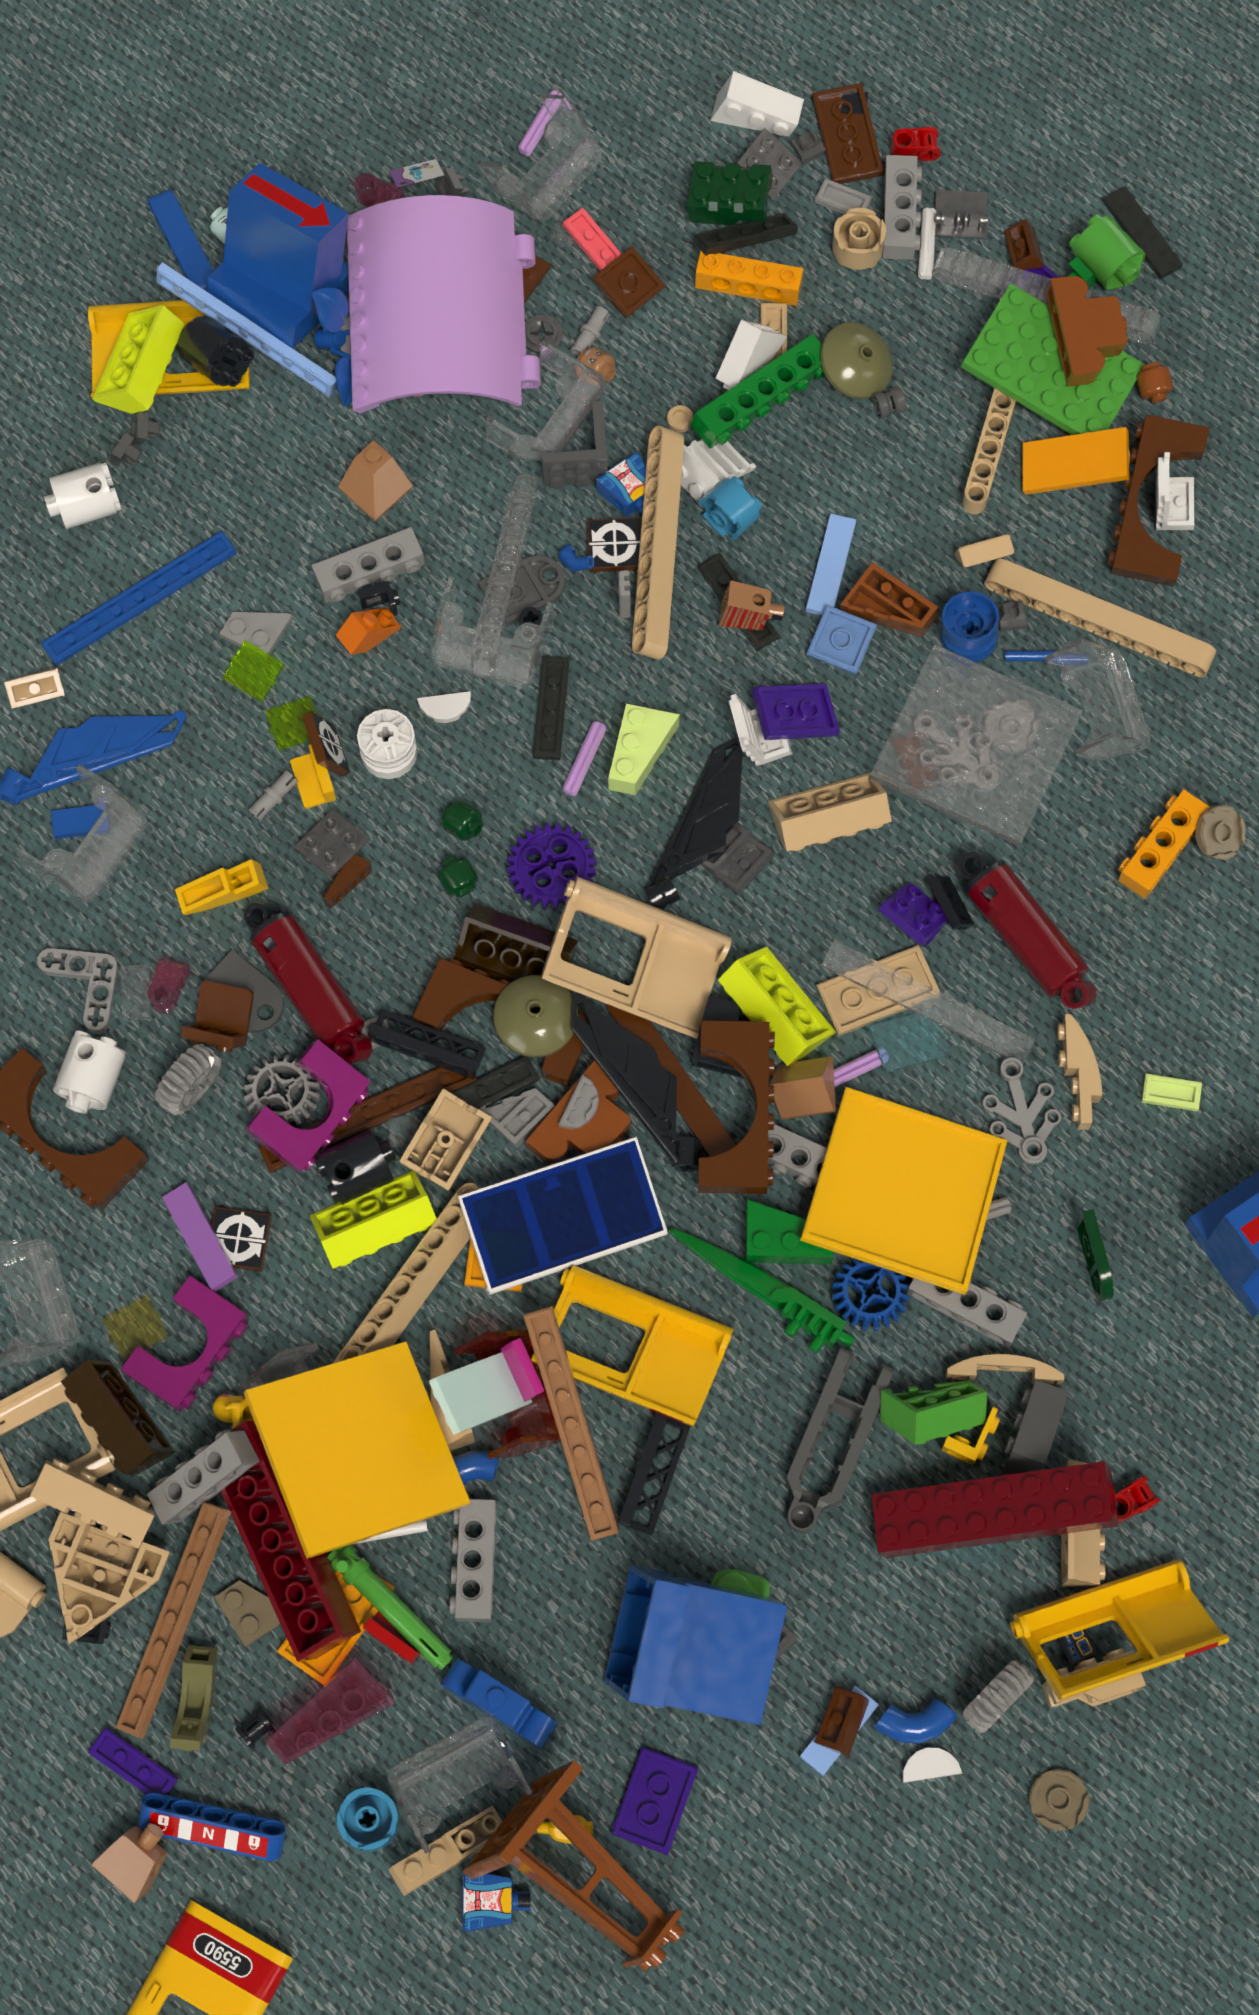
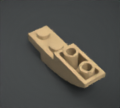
M1065 1014L1062 1023H1058L1057 1028L1058 1040H1063V1050H1059L1058 1055L1059 1067H1064V1076H1075L1071 1078V1094H1076L1077 1103L1072 1105V1121H1077L1078 1130H1089L1092 1124V1103H1099L1103 1096L1101 1077L1093 1049L1085 1033L1071 1014Z
M493 1806L489 1807L388 1869L403 1896H406L422 1885L428 1884L479 1852L502 1822Z

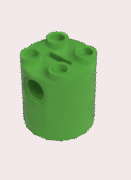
M1096 214L1087 223L1088 227L1082 234L1075 235L1069 242V245L1072 247L1071 252L1083 262L1106 290L1128 286L1139 276L1141 264L1146 254L1116 224L1111 216L1101 217L1099 214Z

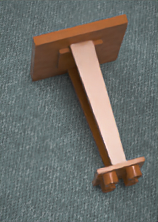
M575 1760L535 1779L467 1865L463 1873L473 1880L511 1863L628 1953V1956L622 1962L625 1968L638 1965L644 1971L651 1965L656 1968L667 1955L659 1945L663 1947L669 1941L675 1943L685 1931L676 1922L682 1915V1912L676 1909L664 1913L559 1800L583 1770ZM546 1818L594 1866V1873L581 1890L574 1889L525 1848V1844ZM602 1878L609 1880L646 1919V1925L637 1937L631 1935L590 1901V1894Z

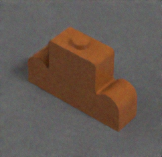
M1078 276L1051 278L1045 289L1067 387L1093 383L1104 367V357L1119 356L1128 342L1126 334L1127 321L1125 317H1122L1118 298L1116 296L1085 299L1088 286Z
M595 1060L583 1073L585 1077L593 1082L598 1092L599 1105L593 1119L581 1128L566 1129L559 1127V1122L581 1079L580 1077L526 1140V1148L548 1165L566 1160L568 1147L582 1155L624 1141L622 1138L631 1128L630 1116L612 1103V1101H615L620 1096V1093ZM603 1160L592 1163V1165L597 1167Z

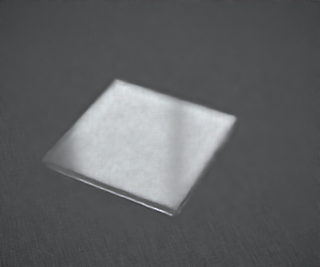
M934 644L869 779L1021 846L1083 710Z

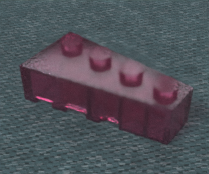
M353 1657L267 1736L265 1743L284 1764H287L385 1708L394 1705L395 1702L360 1662Z

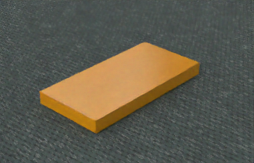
M1127 427L1023 443V492L1025 494L1129 480V431Z
M334 1571L361 1632L313 1660L297 1662L287 1638L277 1650L280 1655L324 1686L327 1685L364 1633L363 1626L369 1618L373 1619L378 1613V1610L353 1585L349 1586L342 1579L343 1575L339 1571ZM379 1577L392 1591L395 1589L394 1586Z

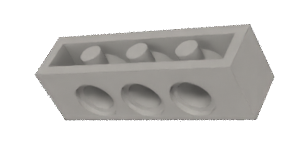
M886 155L883 215L886 237L882 259L913 260L915 250H920V235L916 234V228H920L921 212H916V205H921V189H917V183H921L922 167H917V156ZM899 229H903V230H906V231H905V232H900V231H898V230H899Z
M412 527L315 563L312 565V570L326 603L329 601H341L347 594L355 591L358 592L359 589H362L367 584L390 582L399 574L405 572L414 573L421 566L425 565L421 547ZM391 556H400L398 560H389ZM367 565L375 566L372 570L363 569ZM344 574L350 575V577H349L348 579H345V580L339 579V577H340L341 575H344Z
M774 1124V1130H768V1141H774V1144L778 1145L781 1150L773 1154V1158H768V1165L778 1175L785 1176L787 1173L795 1177L796 1182L804 1187L811 1188L812 1185L816 1187L819 1178L817 1170L822 1167L827 1148ZM800 1155L806 1159V1163L802 1166H797L791 1161V1158Z
M913 1279L908 1288L907 1295L1008 1349L1027 1315L1020 1304L1012 1300L1006 1302L998 1298V1294L994 1290L985 1286L979 1288L971 1283V1279L965 1295L971 1296L975 1300L973 1307H966L961 1303L960 1298L965 1296L951 1290L948 1293H939L935 1289V1285ZM989 1309L997 1310L1001 1315V1319L998 1321L990 1320L986 1315V1311Z
M228 1429L220 1432L215 1436L216 1441L211 1445L198 1449L193 1459L179 1464L175 1468V1473L156 1482V1488L147 1495L162 1525L183 1521L200 1508L203 1501H209L260 1461L245 1431L231 1432Z
M469 1499L471 1503L468 1506L454 1510V1525H459V1535L453 1536L452 1553L458 1554L457 1566H452L451 1584H456V1596L450 1597V1614H455V1619L458 1622H492L497 1504L496 1500ZM472 1524H478L483 1528L481 1535L477 1538H470L466 1535L467 1528ZM470 1554H478L481 1557V1563L475 1568L465 1565V1559ZM470 1583H475L480 1587L479 1594L473 1598L464 1595V1588Z

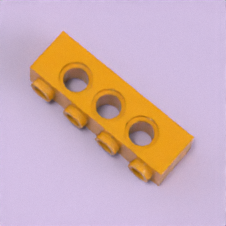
M700 251L696 269L695 288L797 306L802 286L803 268L720 253L705 256Z
M1184 789L1178 797L1173 795L1165 806V809L1168 811L1163 817L1158 815L1149 827L1152 830L1147 838L1144 836L1140 838L1134 847V850L1137 851L1132 859L1127 856L1118 870L1121 872L1118 881L1146 900L1194 835L1200 815L1210 806ZM1179 819L1184 825L1177 826L1171 820ZM1163 839L1169 846L1162 847L1157 844L1156 840ZM1148 860L1153 864V867H1144L1140 861Z

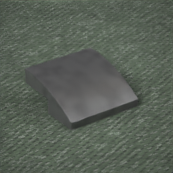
M736 823L727 833L725 851L700 865L730 890L740 895L774 857L771 849L752 838L750 831Z

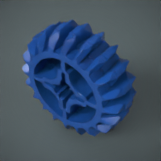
M854 1258L851 1260L853 1267L844 1263L842 1269L845 1273L837 1272L835 1277L840 1282H834L832 1285V1289L839 1291L832 1295V1300L842 1301L836 1305V1311L846 1309L842 1319L845 1321L852 1316V1327H856L858 1321L863 1322V1331H867L869 1323H872L874 1331H878L880 1321L885 1328L890 1327L889 1318L897 1322L900 1318L897 1312L904 1313L906 1311V1307L902 1303L908 1302L910 1298L907 1294H904V1292L908 1291L909 1284H900L906 1279V1275H896L897 1272L863 1261L860 1263L859 1260ZM862 1272H876L869 1280L860 1278L856 1280L853 1278ZM884 1276L893 1287L894 1299L889 1297V1293L881 1287ZM877 1281L875 1294L864 1303L867 1291L863 1290H869ZM847 1285L854 1288L853 1291L860 1296L861 1301L858 1308L852 1304L848 1297ZM873 1304L888 1306L887 1309L878 1313H866L869 1306Z

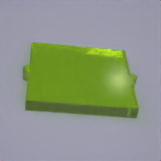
M245 640L236 656L231 657L232 662L222 679L258 701L263 702L271 687L276 686L275 681L285 664Z
M310 696L265 710L271 727L269 733L273 734L279 751L310 741L302 717L310 711L320 716L319 713H316Z

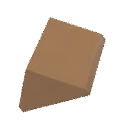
M833 1057L798 1061L789 1066L786 1064L778 1065L769 1086H774V1100L781 1119H793L836 1112Z

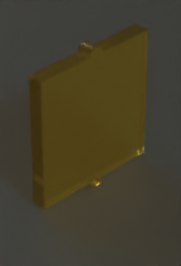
M148 1296L102 1319L111 1336L110 1342L116 1345L123 1361L131 1356L137 1346L145 1350L169 1337L160 1321V1313H156Z

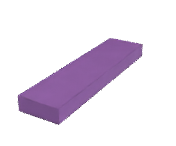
M185 1182L164 1195L162 1198L210 1289L216 1292L237 1279L238 1275L190 1185Z

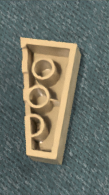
M54 1458L53 1462L45 1461L31 1491V1497L64 1513H68L69 1510L75 1512L74 1516L87 1524L96 1525V1523L102 1525L101 1528L106 1531L105 1533L116 1538L123 1537V1535L132 1538L129 1544L139 1549L154 1518V1508L149 1506L151 1503L149 1500L135 1495L132 1499L122 1494L124 1489L111 1483L103 1486L96 1482L97 1477L85 1471H81L80 1474L68 1470L70 1465Z

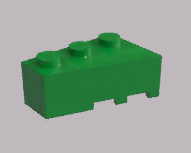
M747 1199V1262L832 1265L833 1251L800 1241L806 1219Z

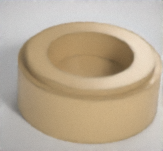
M678 405L669 410L667 424L671 430L681 433L691 428L693 413L688 407Z

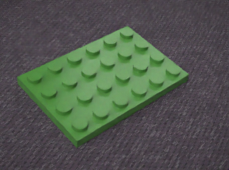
M1010 283L960 367L1068 433L1076 435L1109 429L1135 384L1136 376L1141 372L1140 368L1145 366V364L1122 351L1119 356L1104 357V367L1093 383L1067 387L1048 305Z

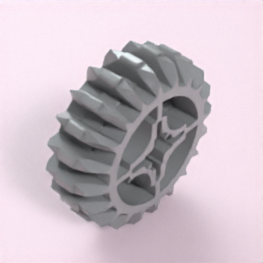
M197 1044L187 1049L168 1068L166 1074L162 1076V1081L158 1084V1089L155 1092V1100L163 1109L171 1112L173 1115H180L190 1110L215 1082V1078L219 1075V1070L221 1069L222 1059L210 1047H206L204 1044Z
M274 1055V1063L269 1064L267 1059H263L264 1068L261 1069L256 1065L253 1069L257 1075L249 1074L247 1076V1080L251 1084L244 1085V1091L249 1093L244 1096V1101L249 1103L247 1107L248 1112L255 1114L261 1107L281 1105L286 1111L273 1112L289 1125L291 1121H295L296 1125L300 1126L301 1121L299 1117L303 1116L309 1120L310 1114L307 1109L311 1111L317 1109L316 1104L312 1101L320 1100L319 1093L315 1092L320 1089V1085L318 1082H313L315 1079L295 1064L299 1058L294 1059L290 1063L289 1055H285L283 1062H280L278 1056ZM280 1073H288V1074H292V1075H294V1076H296V1077H298V1078H297V1079L291 1078V1079H288V1080H284V1079H281V1078L278 1076V1074H280ZM269 1078L271 1087L264 1092V1096L259 1098L261 1087ZM276 1083H278L280 1088L286 1091V1098L288 1102H286L284 1097L277 1092L278 1088ZM304 1087L303 1097L294 1107L292 1098L300 1092V1088Z
M1012 1660L963 1710L962 1716L968 1721L967 1723L979 1733L986 1732L1033 1683L1034 1676L1029 1672L1030 1670L1018 1660Z

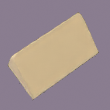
M1006 534L960 547L955 551L954 555L963 567H969L1012 555L1014 548L1010 535Z
M58 667L8 679L4 682L11 708L65 695Z

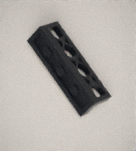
M383 1009L376 1024L371 1023L367 1032L370 1041L473 1080L486 1052V1047ZM385 1019L396 1022L400 1031L396 1032L382 1027ZM418 1030L423 1032L426 1040L420 1041L406 1034ZM439 1040L448 1041L452 1050L442 1049L432 1045V1043ZM467 1049L478 1052L475 1060L461 1056L458 1053Z
M659 1413L656 1414L624 1504L619 1525L653 1536L686 1442L690 1425ZM667 1424L683 1430L680 1440L671 1445L667 1444L663 1436ZM662 1440L665 1447L658 1450L660 1442ZM677 1446V1449H676L675 1454H674V1456H673V1454H672V1452H671L670 1449H672V1448H674V1447ZM667 1451L672 1461L671 1466L658 1473L654 1459L657 1455ZM652 1468L655 1475L648 1478ZM667 1474L665 1483H663L661 1476ZM654 1479H658L662 1487L661 1494L648 1500L644 1491L645 1485ZM643 1495L645 1503L639 1505L641 1496ZM658 1501L654 1511L651 1504ZM648 1506L653 1516L649 1528L633 1522L636 1511Z

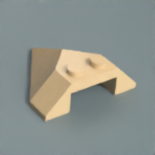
M60 1512L49 1537V1545L53 1556L54 1571L67 1630L68 1644L70 1645L157 1583L161 1578L170 1552L142 1542L138 1549L129 1544L131 1540L123 1537L116 1538L105 1533L106 1531L93 1527L74 1516Z

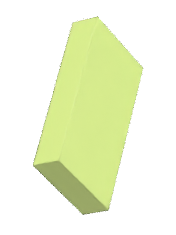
M1146 1073L1142 1103L1198 1111L1202 1082Z

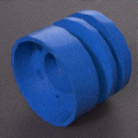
M970 591L953 596L945 604L942 612L941 640L947 655L956 661L967 664L978 663L993 653L998 642L999 612L994 601L985 594Z

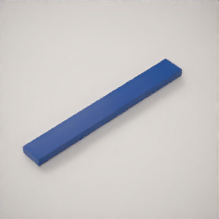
M220 531L41 642V645L57 666L237 554V551L223 531Z

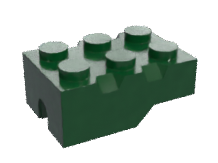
M695 161L687 202L690 222L733 225L740 220L766 222L768 211L767 192L771 190L773 181L771 165L753 164L751 168L741 167L738 163L716 166L713 162Z

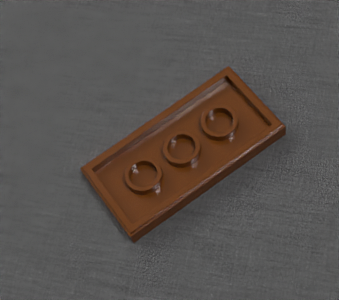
M862 83L812 93V100L823 145L826 149L832 181L843 184L884 176ZM858 91L864 114H852V105L848 101L842 100V93ZM841 106H848L850 112L841 113Z

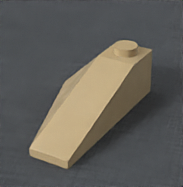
M436 1330L430 1331V1380L450 1372ZM431 1388V1405L449 1450L453 1451L474 1443L475 1439L472 1429L453 1435L450 1427L446 1424L445 1416Z

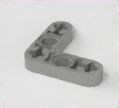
M54 948L41 951L37 957V964L44 974L89 980L83 1022L91 1033L101 1034L105 1032L110 1025L119 972L115 958L103 953ZM50 956H53L55 961L64 962L63 957H66L65 970H62V965L53 963L51 968H48L44 961L49 960ZM75 959H83L86 962L84 969L77 972L73 971L70 965ZM105 962H108L110 967H112V969H107L105 978L107 981L102 980L103 973L99 966H104ZM98 988L109 990L108 997L102 1001L94 999V992ZM92 1005L100 1007L99 1015L104 1020L103 1022H98L97 1026H94L92 1021H90V1019H95L97 1012L95 1007H91Z

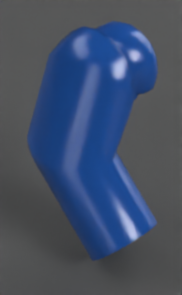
M565 545L559 551L560 561L572 572L592 569L594 567L592 556L577 557L576 550H572L573 546Z

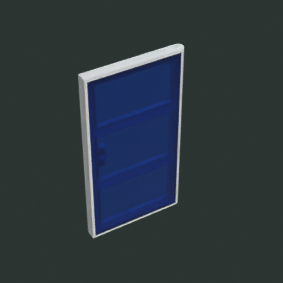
M637 1137L457 1196L489 1295L565 1270L566 1268H571L573 1265L576 1266L668 1235Z

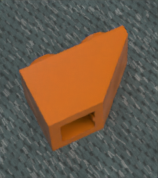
M385 607L351 613L335 636L349 653L353 655L368 652L398 631L401 626L396 621L393 613Z

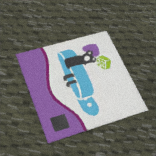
M436 159L389 171L397 188L444 176Z

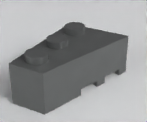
M1035 1380L1032 1389L1026 1388L1021 1400V1405H1024L1025 1408L1023 1413H1017L1013 1429L1017 1431L1015 1437L1010 1436L1005 1448V1453L1008 1454L1001 1476L1044 1469L1069 1391L1039 1380Z

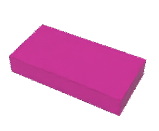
M520 1338L502 1347V1354L524 1402L544 1392L542 1383Z

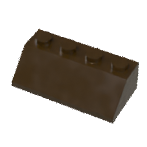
M474 904L465 916L454 959L461 962L466 969L471 971L479 969L487 973L490 978L498 981L503 979L512 983L525 976L542 974L555 932ZM566 937L561 952L562 960L572 964L579 940Z
M86 1360L61 1381L66 1388L64 1390L65 1395L80 1408L82 1419L99 1435L97 1436L98 1442L104 1449L111 1452L115 1458L114 1464L120 1472L126 1475L139 1474L175 1453L110 1360Z

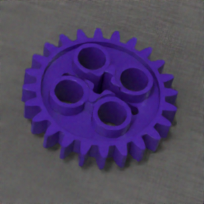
M546 823L545 830L543 831L538 825H535L534 834L526 830V840L520 837L517 838L519 847L511 846V853L514 856H508L507 858L508 864L512 865L507 867V873L513 875L509 878L510 885L517 884L514 888L515 893L524 892L522 895L523 902L532 898V907H536L541 902L543 910L546 911L548 905L553 904L554 910L557 911L559 903H563L565 906L567 896H564V891L569 880L574 881L576 877H580L593 882L589 877H596V870L592 868L596 866V859L591 858L594 856V849H586L589 846V840L580 841V831L571 835V826H568L565 831H561L560 823L556 825L555 829H551L550 824ZM557 846H563L567 850L562 854H558L553 849ZM532 855H537L541 858L537 863H531L527 859ZM552 863L553 866H556V869L551 870V867L547 864ZM567 870L577 873L573 878H566L562 875ZM545 879L551 883L547 887H539L537 882Z

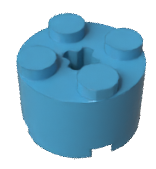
M733 476L731 479H722L699 500V507L703 505L705 508V512L702 515L707 523L722 537L726 533L732 536L729 539L732 541L736 540L759 519V510L762 509L761 502L744 489L743 482L736 476Z
M365 1787L351 1792L344 1799L338 1811L337 1826L343 1839L352 1847L363 1852H375L387 1847L397 1836L400 1827V1814L395 1802L386 1793L375 1788ZM367 1812L372 1816H376V1819L372 1822L373 1826L370 1828L366 1824H361Z

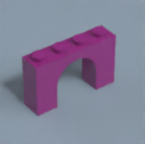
M319 1039L309 1045L295 1064L318 1081L326 1092L328 1108L321 1123L310 1130L297 1129L285 1122L267 1106H264L258 1110L243 1129L295 1172H300L303 1169L307 1171L311 1168L318 1158L315 1156L321 1146L326 1148L335 1135L332 1131L338 1124L343 1126L352 1114L349 1109L355 1102L360 1104L369 1093V1090L366 1088L370 1081Z
M191 1276L187 1278L173 1297V1300L177 1306L205 1325L207 1344L202 1355L191 1364L174 1367L162 1363L137 1346L120 1369L125 1376L179 1413L184 1408L189 1409L197 1398L195 1394L201 1384L205 1386L214 1375L212 1369L218 1361L223 1362L231 1351L229 1346L235 1337L241 1338L248 1328L246 1313Z

